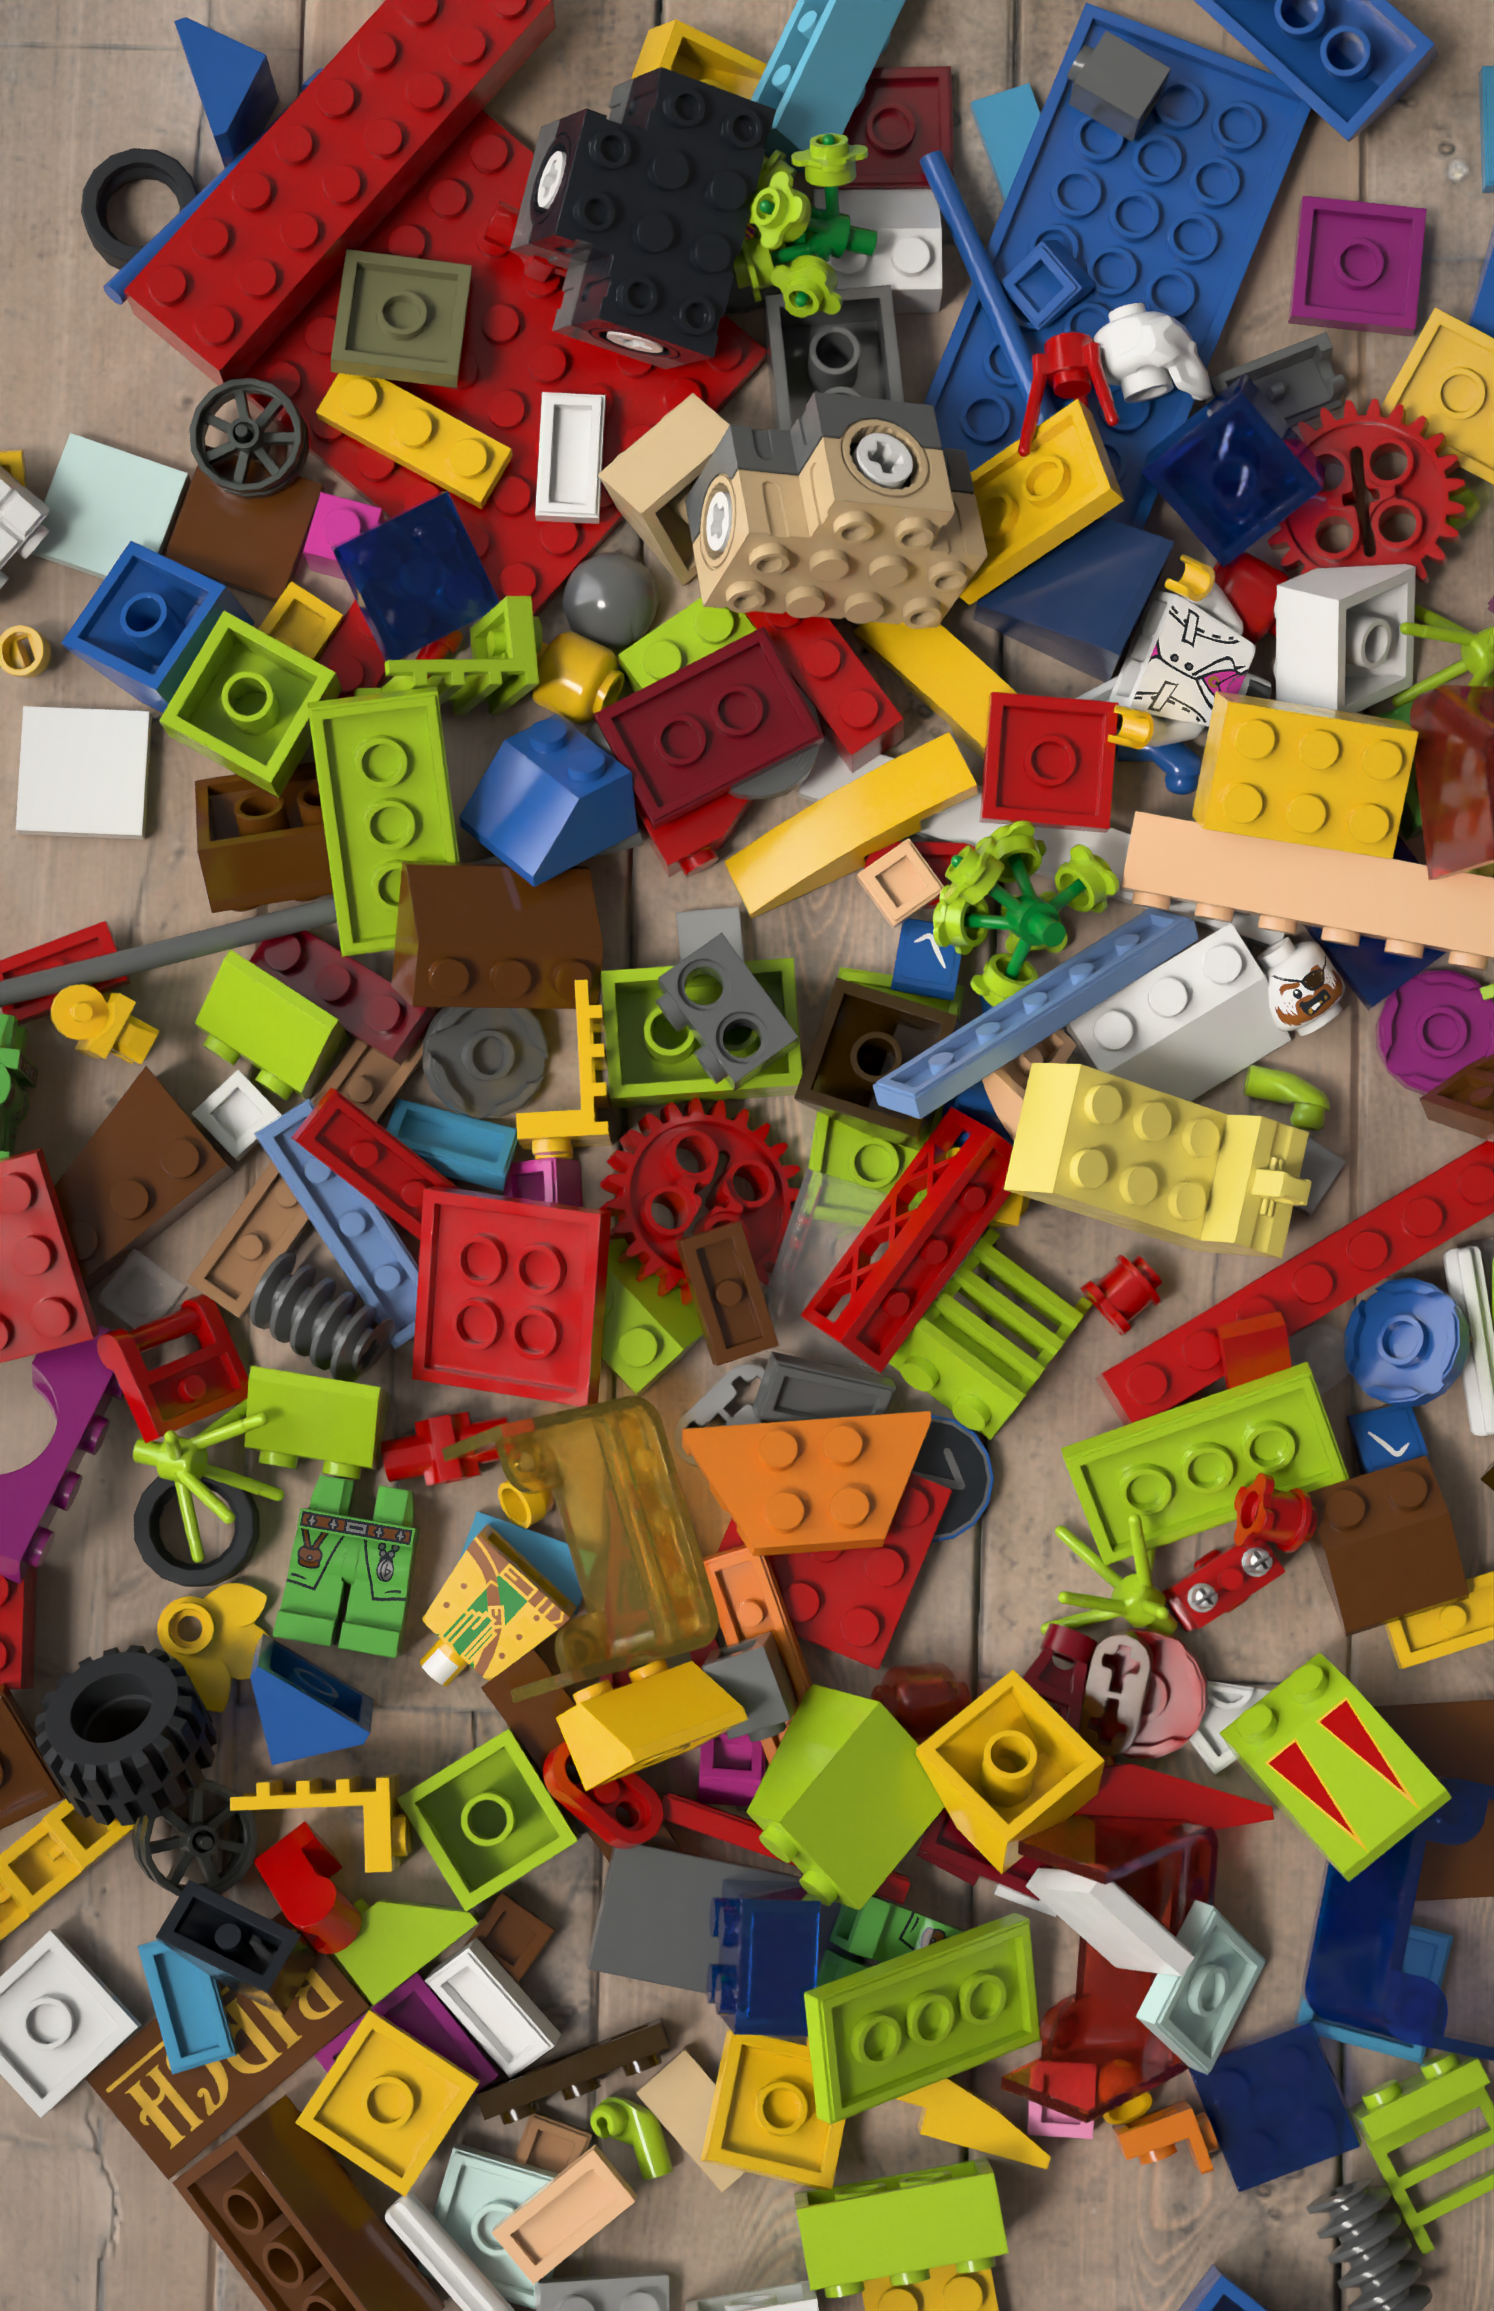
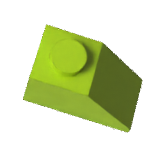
M362 1897L353 1904L359 1910L362 1918L360 1931L347 1948L334 1954L371 2003L375 2005L477 1925L482 1919L474 1909H469L465 1912L461 1907L382 1898L369 1907Z

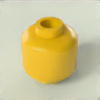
M563 632L555 637L550 644L542 642L541 650L537 654L539 684L532 689V698L540 707L579 725L587 724L594 719V713L616 703L623 687L624 673L618 671V658L609 648L575 632Z

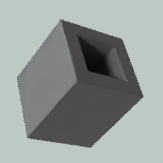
M1106 30L1095 49L1087 44L1081 49L1068 72L1067 78L1074 82L1069 105L1133 142L1163 95L1171 68Z
M772 1631L711 1651L702 1666L703 1671L743 1706L748 1720L726 1732L729 1740L748 1734L750 1741L756 1742L783 1732L787 1728L785 1721L791 1720L798 1706V1701Z

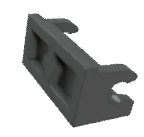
M1327 332L1210 377L1213 396L1205 399L1204 402L1226 454L1298 426V423L1301 421L1308 422L1320 417V409L1324 407L1329 412L1342 407L1343 404L1340 399L1345 390V379L1343 374L1335 376L1332 370L1330 357L1332 356L1333 346Z

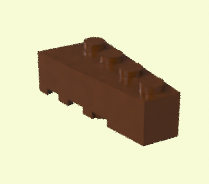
M147 1066L144 1067L54 1186L87 1293L235 1174L229 1164Z

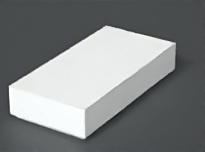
M542 392L536 521L599 524L601 479L598 474L602 471L605 395Z
M477 1937L434 1968L425 1979L427 1985L509 2078L555 2047L562 2036Z

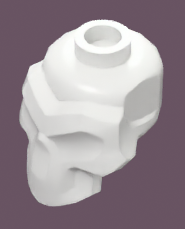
M1133 303L1111 311L1108 314L1110 323L1103 326L1095 334L1093 340L1100 344L1101 362L1107 382L1111 385L1121 386L1125 402L1137 403L1160 397L1174 388L1172 379L1178 389L1191 394L1193 399L1203 401L1213 396L1209 375L1197 353L1196 342L1193 341L1187 328L1175 318L1161 312L1146 311L1145 304Z

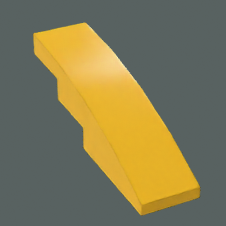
M868 622L860 624L853 631L859 644L900 676L907 690L951 726L955 736L984 760L989 695L991 692L1017 693L941 624L936 628L927 627L922 629L910 628L905 623Z
M948 732L828 794L777 825L724 861L725 867L752 919L865 866V856L922 831L921 820L978 795L977 784L953 737Z
M65 1799L45 1815L40 1823L1 1853L0 1942L131 1834L133 1825L121 1826L117 1818L109 1826L96 1823L92 1815L84 1818L76 1812L72 1803L69 1804L67 1799Z
M808 2032L805 2040L806 2047H809ZM952 2077L896 2098V2100L922 2107L917 2125L921 2135L1048 2169L1051 2156L1043 2146L1030 2135H1027L1022 2128L995 2105Z

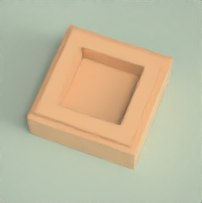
M909 838L859 872L856 876L892 929L940 897V893L944 888Z

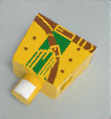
M487 1523L470 1543L422 1619L426 1626L440 1638L419 1660L420 1665L431 1678L445 1687H448L468 1664L483 1678L490 1681L561 1628L570 1619L577 1606Z

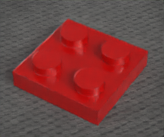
M991 692L988 699L979 822L1009 825L1018 821H1030L1034 827L1107 833L1110 829L1116 744L1110 743L1107 740L1108 734L1115 736L1117 733L1118 713H1114V708L1119 703Z

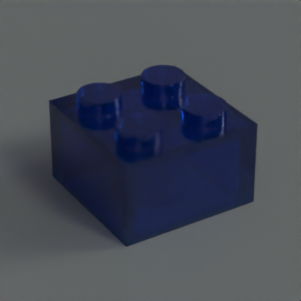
M1246 373L1147 453L1142 473L1223 568L1322 490L1326 468Z
M723 1880L722 1897H713L711 1900L710 1934L711 1937L719 1938V1964L709 1963L707 2001L708 2004H715L717 2015H720L734 2035L808 2036L804 1992L817 1988L821 1901L815 1895L809 1894L801 1886L800 1882Z

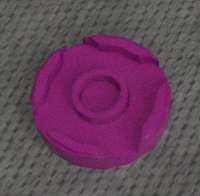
M1451 970L1425 971L1402 982L1384 1001L1375 1024L1376 1049L1386 1071L1404 1088L1425 1095L1468 1064L1485 1055L1488 1057L1494 1054V1003L1492 999L1488 1001L1483 1000L1480 991L1482 986L1475 979Z

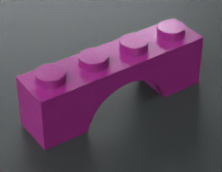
M98 1324L99 1334L94 1339L38 1353L32 1362L33 1388L50 1406L57 1425L50 1443L34 1461L16 1471L0 1474V1575L19 1584L22 1583L30 1565L40 1568L45 1561L55 1532L48 1528L58 1508L68 1511L77 1496L83 1476L76 1473L85 1453L96 1455L104 1441L110 1424V1420L105 1418L104 1415L112 1398L115 1397L123 1400L125 1397L114 1371L108 1369L102 1363L97 1351L98 1338L112 1330Z

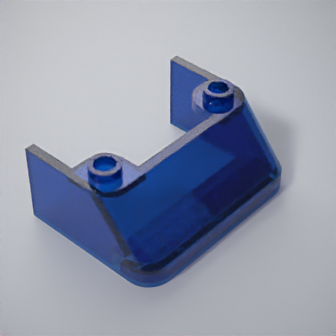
M1433 1774L1452 1798L1351 1881L1348 1882L1326 1859L1302 1979V1994L1309 2009L1326 2021L1415 2045L1494 2061L1493 2042L1445 2032L1448 2004L1444 1993L1437 1984L1425 1977L1402 1972L1426 1841L1446 1845H1460L1470 1841L1480 1832L1484 1824L1488 1800H1494V1786Z

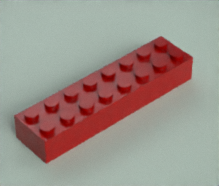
M385 0L126 287L124 293L133 314L218 386L229 380L242 379L344 265L346 249L357 250L556 28L553 0Z

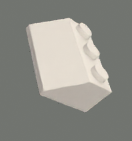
M1232 923L1127 985L1067 1024L1063 1030L1077 1044L1074 1053L1082 1065L1190 1102L1291 1041L1288 1031L1277 1029L1269 1007V984Z

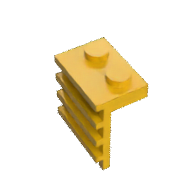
M575 980L581 1110L516 1113L517 1139L523 1150H532L535 1160L549 1158L572 1159L574 1158L573 1148L612 1146L608 1121L598 1122L597 1112L598 1108H610L606 1082L596 1083L595 1071L608 1070L604 1043L594 1044L593 1033L605 1032L604 1012L602 1005H589L588 980Z
M386 1774L376 1778V1788H361L360 1775L346 1776L336 1779L335 1790H322V1777H309L296 1781V1791L284 1792L283 1779H268L256 1783V1793H243V1796L230 1797V1811L363 1805L365 1873L392 1872L402 1865V1856H408V1853L413 1851V1825L406 1814H400V1804L397 1800L400 1797L399 1774Z

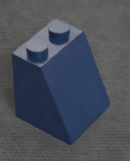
M1099 517L978 599L973 620L1105 683L1111 679L1148 604L1153 589H1155L1163 573L1175 542L1135 527Z

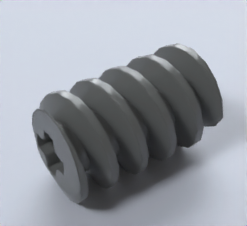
M289 1251L280 1254L267 1268L254 1291L249 1315L252 1324L263 1330L270 1329L272 1337L279 1342H290L292 1351L303 1357L310 1356L315 1367L324 1371L330 1369L333 1379L347 1382L356 1381L366 1374L387 1350L394 1337L396 1328L394 1320L387 1318L373 1329L372 1326L377 1315L376 1308L367 1304L353 1316L352 1312L356 1304V1295L354 1293L346 1291L334 1302L331 1301L336 1290V1281L331 1278H325L312 1288L316 1277V1268L306 1264L292 1275L296 1264V1255Z
M1365 2178L1335 2188L1318 2197L1306 2207L1309 2214L1329 2213L1331 2218L1316 2232L1318 2238H1339L1341 2245L1327 2256L1328 2262L1330 2264L1350 2263L1352 2269L1337 2281L1339 2288H1360L1362 2292L1348 2306L1349 2311H1421L1431 2302L1433 2294L1427 2285H1412L1422 2273L1420 2264L1416 2260H1401L1409 2253L1412 2247L1409 2238L1404 2235H1391L1401 2223L1399 2214L1392 2210H1380L1388 2203L1391 2197L1386 2186H1368L1374 2181V2178Z

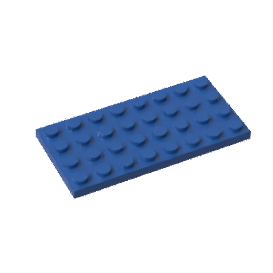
M1086 3L986 248L987 255L998 280L1001 282L1042 240L1056 239L1066 248L1096 285L1084 298L1042 331H1038L1004 291L1031 355L1045 354V342L1049 338L1061 333L1078 332L1094 338L1095 334L1103 326L1110 323L1108 314L1111 311L1128 304L1143 303L1145 304L1146 311L1165 313L1175 318L1187 328L1193 341L1196 342L1197 353L1207 370L1311 107L1276 75ZM1106 30L1171 68L1163 95L1133 142L1069 105L1074 82L1067 78L1068 72L1081 49L1086 44L1095 49ZM973 283L923 403L933 405L941 449L966 450L970 472L1021 438V430L1027 407ZM1173 379L1174 388L1170 392L1160 397L1137 403L1125 402L1121 386L1108 384L1119 417V422L1115 426L1107 424L1093 383L1091 384L1092 389L1088 393L1089 408L1093 414L1124 498L1123 502L1101 517L1141 530L1144 529L1195 401L1191 394L1178 389ZM1046 381V389L1057 412L1074 401V398L1067 399L1055 395L1053 387Z

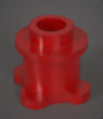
M1119 1254L1115 1258L1117 1265L1095 1284L1090 1280L1080 1288L1084 1296L1093 1303L1092 1305L1120 1336L1125 1335L1132 1329L1129 1322L1152 1303L1157 1307L1162 1303L1156 1290L1163 1285V1282L1139 1255L1130 1262L1126 1257Z
M1259 1473L1253 1484L1249 1487H1240L1234 1501V1508L1237 1512V1527L1234 1533L1235 1544L1239 1547L1250 1548L1254 1539L1257 1538L1276 1543L1278 1549L1283 1552L1291 1553L1296 1551L1303 1543L1310 1540L1316 1528L1317 1512L1311 1503L1308 1492L1299 1488L1291 1489L1289 1492L1274 1489L1275 1481L1273 1476Z

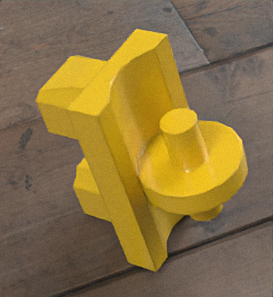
M84 984L70 985L62 989L54 998L51 1006V1019L57 1031L67 1038L79 1040L74 1050L93 1059H106L110 1053L129 1064L135 1062L141 1065L160 1031L130 1015L136 1004L132 999L121 993L102 995L95 988Z

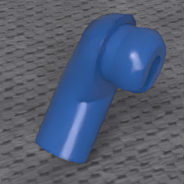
M1184 742L1160 747L1145 746L1142 749H1133L1117 744V761L1154 762L1166 773L1165 784L1169 792L1187 795L1197 789L1198 775L1200 774L1202 763L1200 757Z

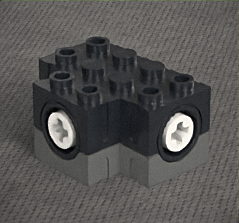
M660 67L614 86L609 108H611L609 120L607 115L586 108L541 127L510 250L530 257L537 255L548 259L547 263L567 269L562 289L565 294L561 308L557 309L552 331L663 369H669L714 358L719 338L716 334L720 318H723L725 315L735 275L732 271L736 256L740 255L750 216L748 207L751 195L756 192L766 152L763 148L767 132H770L772 129L776 109Z

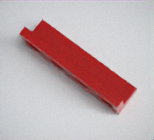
M951 1107L800 1316L840 1343L864 1363L881 1373L1011 1194V1192L1004 1190L1013 1146L994 1130ZM961 1132L969 1134L970 1136L957 1154L946 1159V1153ZM927 1188V1195L918 1208L908 1212L909 1204L916 1194ZM889 1241V1248L881 1259L870 1264L871 1256L879 1245ZM851 1293L849 1303L836 1321L832 1322L827 1317L840 1299Z

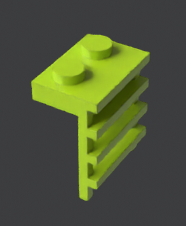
M506 596L470 628L472 659L388 660L385 662L386 676L394 677L382 688H357L354 691V697L436 686L439 705H442L444 702H452L453 715H465L480 702H488L489 714H502L539 684L537 654H539L542 647L543 634L539 617L533 616L531 596Z
M991 1227L889 1361L891 1366L901 1372L902 1377L909 1385L919 1391L930 1394L950 1409L954 1417L962 1425L971 1430L979 1431L989 1440L992 1439L1021 1403L1030 1388L1093 1304L1082 1296L1075 1307H1072L995 1249L993 1245L1001 1234ZM977 1266L1057 1325L1059 1328L1055 1334L973 1273L974 1269ZM957 1292L962 1294L1039 1352L1038 1357L1034 1360L953 1298Z
M1455 2049L1432 2057L1420 2065L1421 2072L1399 2083L1397 2079H1393L1370 2089L1361 2096L1362 2102L1348 2109L1422 2255L1435 2250L1423 2225L1494 2189V2169L1416 2209H1414L1405 2189L1494 2144V2105L1484 2087L1490 2081L1479 2059L1463 2050L1456 2053ZM1479 2107L1488 2127L1396 2173L1387 2153Z

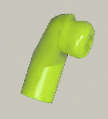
M1255 1065L1249 1066L1244 1084V1096L1294 1106L1290 1120L1296 1128L1319 1131L1324 1127L1325 1111H1330V1101L1326 1093L1296 1074Z
M608 2097L594 2108L590 2118L593 2132L602 2139L611 2137L634 2147L643 2180L657 2178L674 2171L660 2121L650 2109L625 2097Z

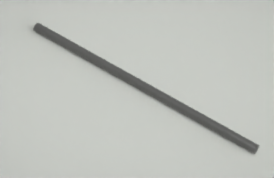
M638 822L637 833L588 859L642 846L643 841ZM497 856L470 862L505 864ZM334 897L0 981V1007L56 994L70 985L84 984L88 986L337 923Z

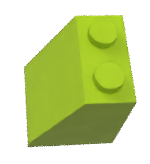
M813 1684L804 1694L751 1801L747 1813L763 1830L759 1836L762 1844L786 1863L792 1861L804 1874L799 1882L813 1898L825 1906H831L833 1902H837L861 1910L945 1806L915 1754L916 1748L919 1745L881 1702Z

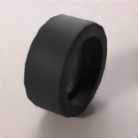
M132 148L111 155L93 170L83 188L81 215L93 247L110 266L119 270L144 246L128 245L120 241L110 230L106 219L107 204L116 191L125 184L140 179L157 180L166 184L176 195L180 207L179 212L198 195L192 176L179 161L158 150Z
M158 1476L142 1493L134 1513V1541L143 1561L161 1578L185 1587L215 1586L236 1576L252 1558L260 1537L259 1511L250 1492L206 1477L200 1479L211 1491L217 1492L229 1503L235 1515V1533L230 1546L219 1558L206 1564H188L176 1559L166 1550L160 1537L159 1520L164 1506L177 1494L174 1481Z

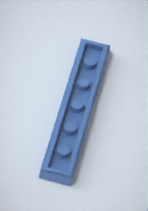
M1148 908L878 1080L873 1085L878 1105L922 1119L1199 940L1195 921L1188 917Z

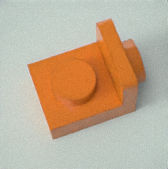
M1185 2100L1144 2114L1132 2122L1112 2126L1120 2152L1126 2160L1138 2157L1141 2165L1160 2161L1177 2152L1175 2143L1185 2139L1193 2163L1200 2174L1203 2175L1214 2171L1209 2153L1219 2150L1210 2121L1205 2112L1194 2115L1193 2109Z

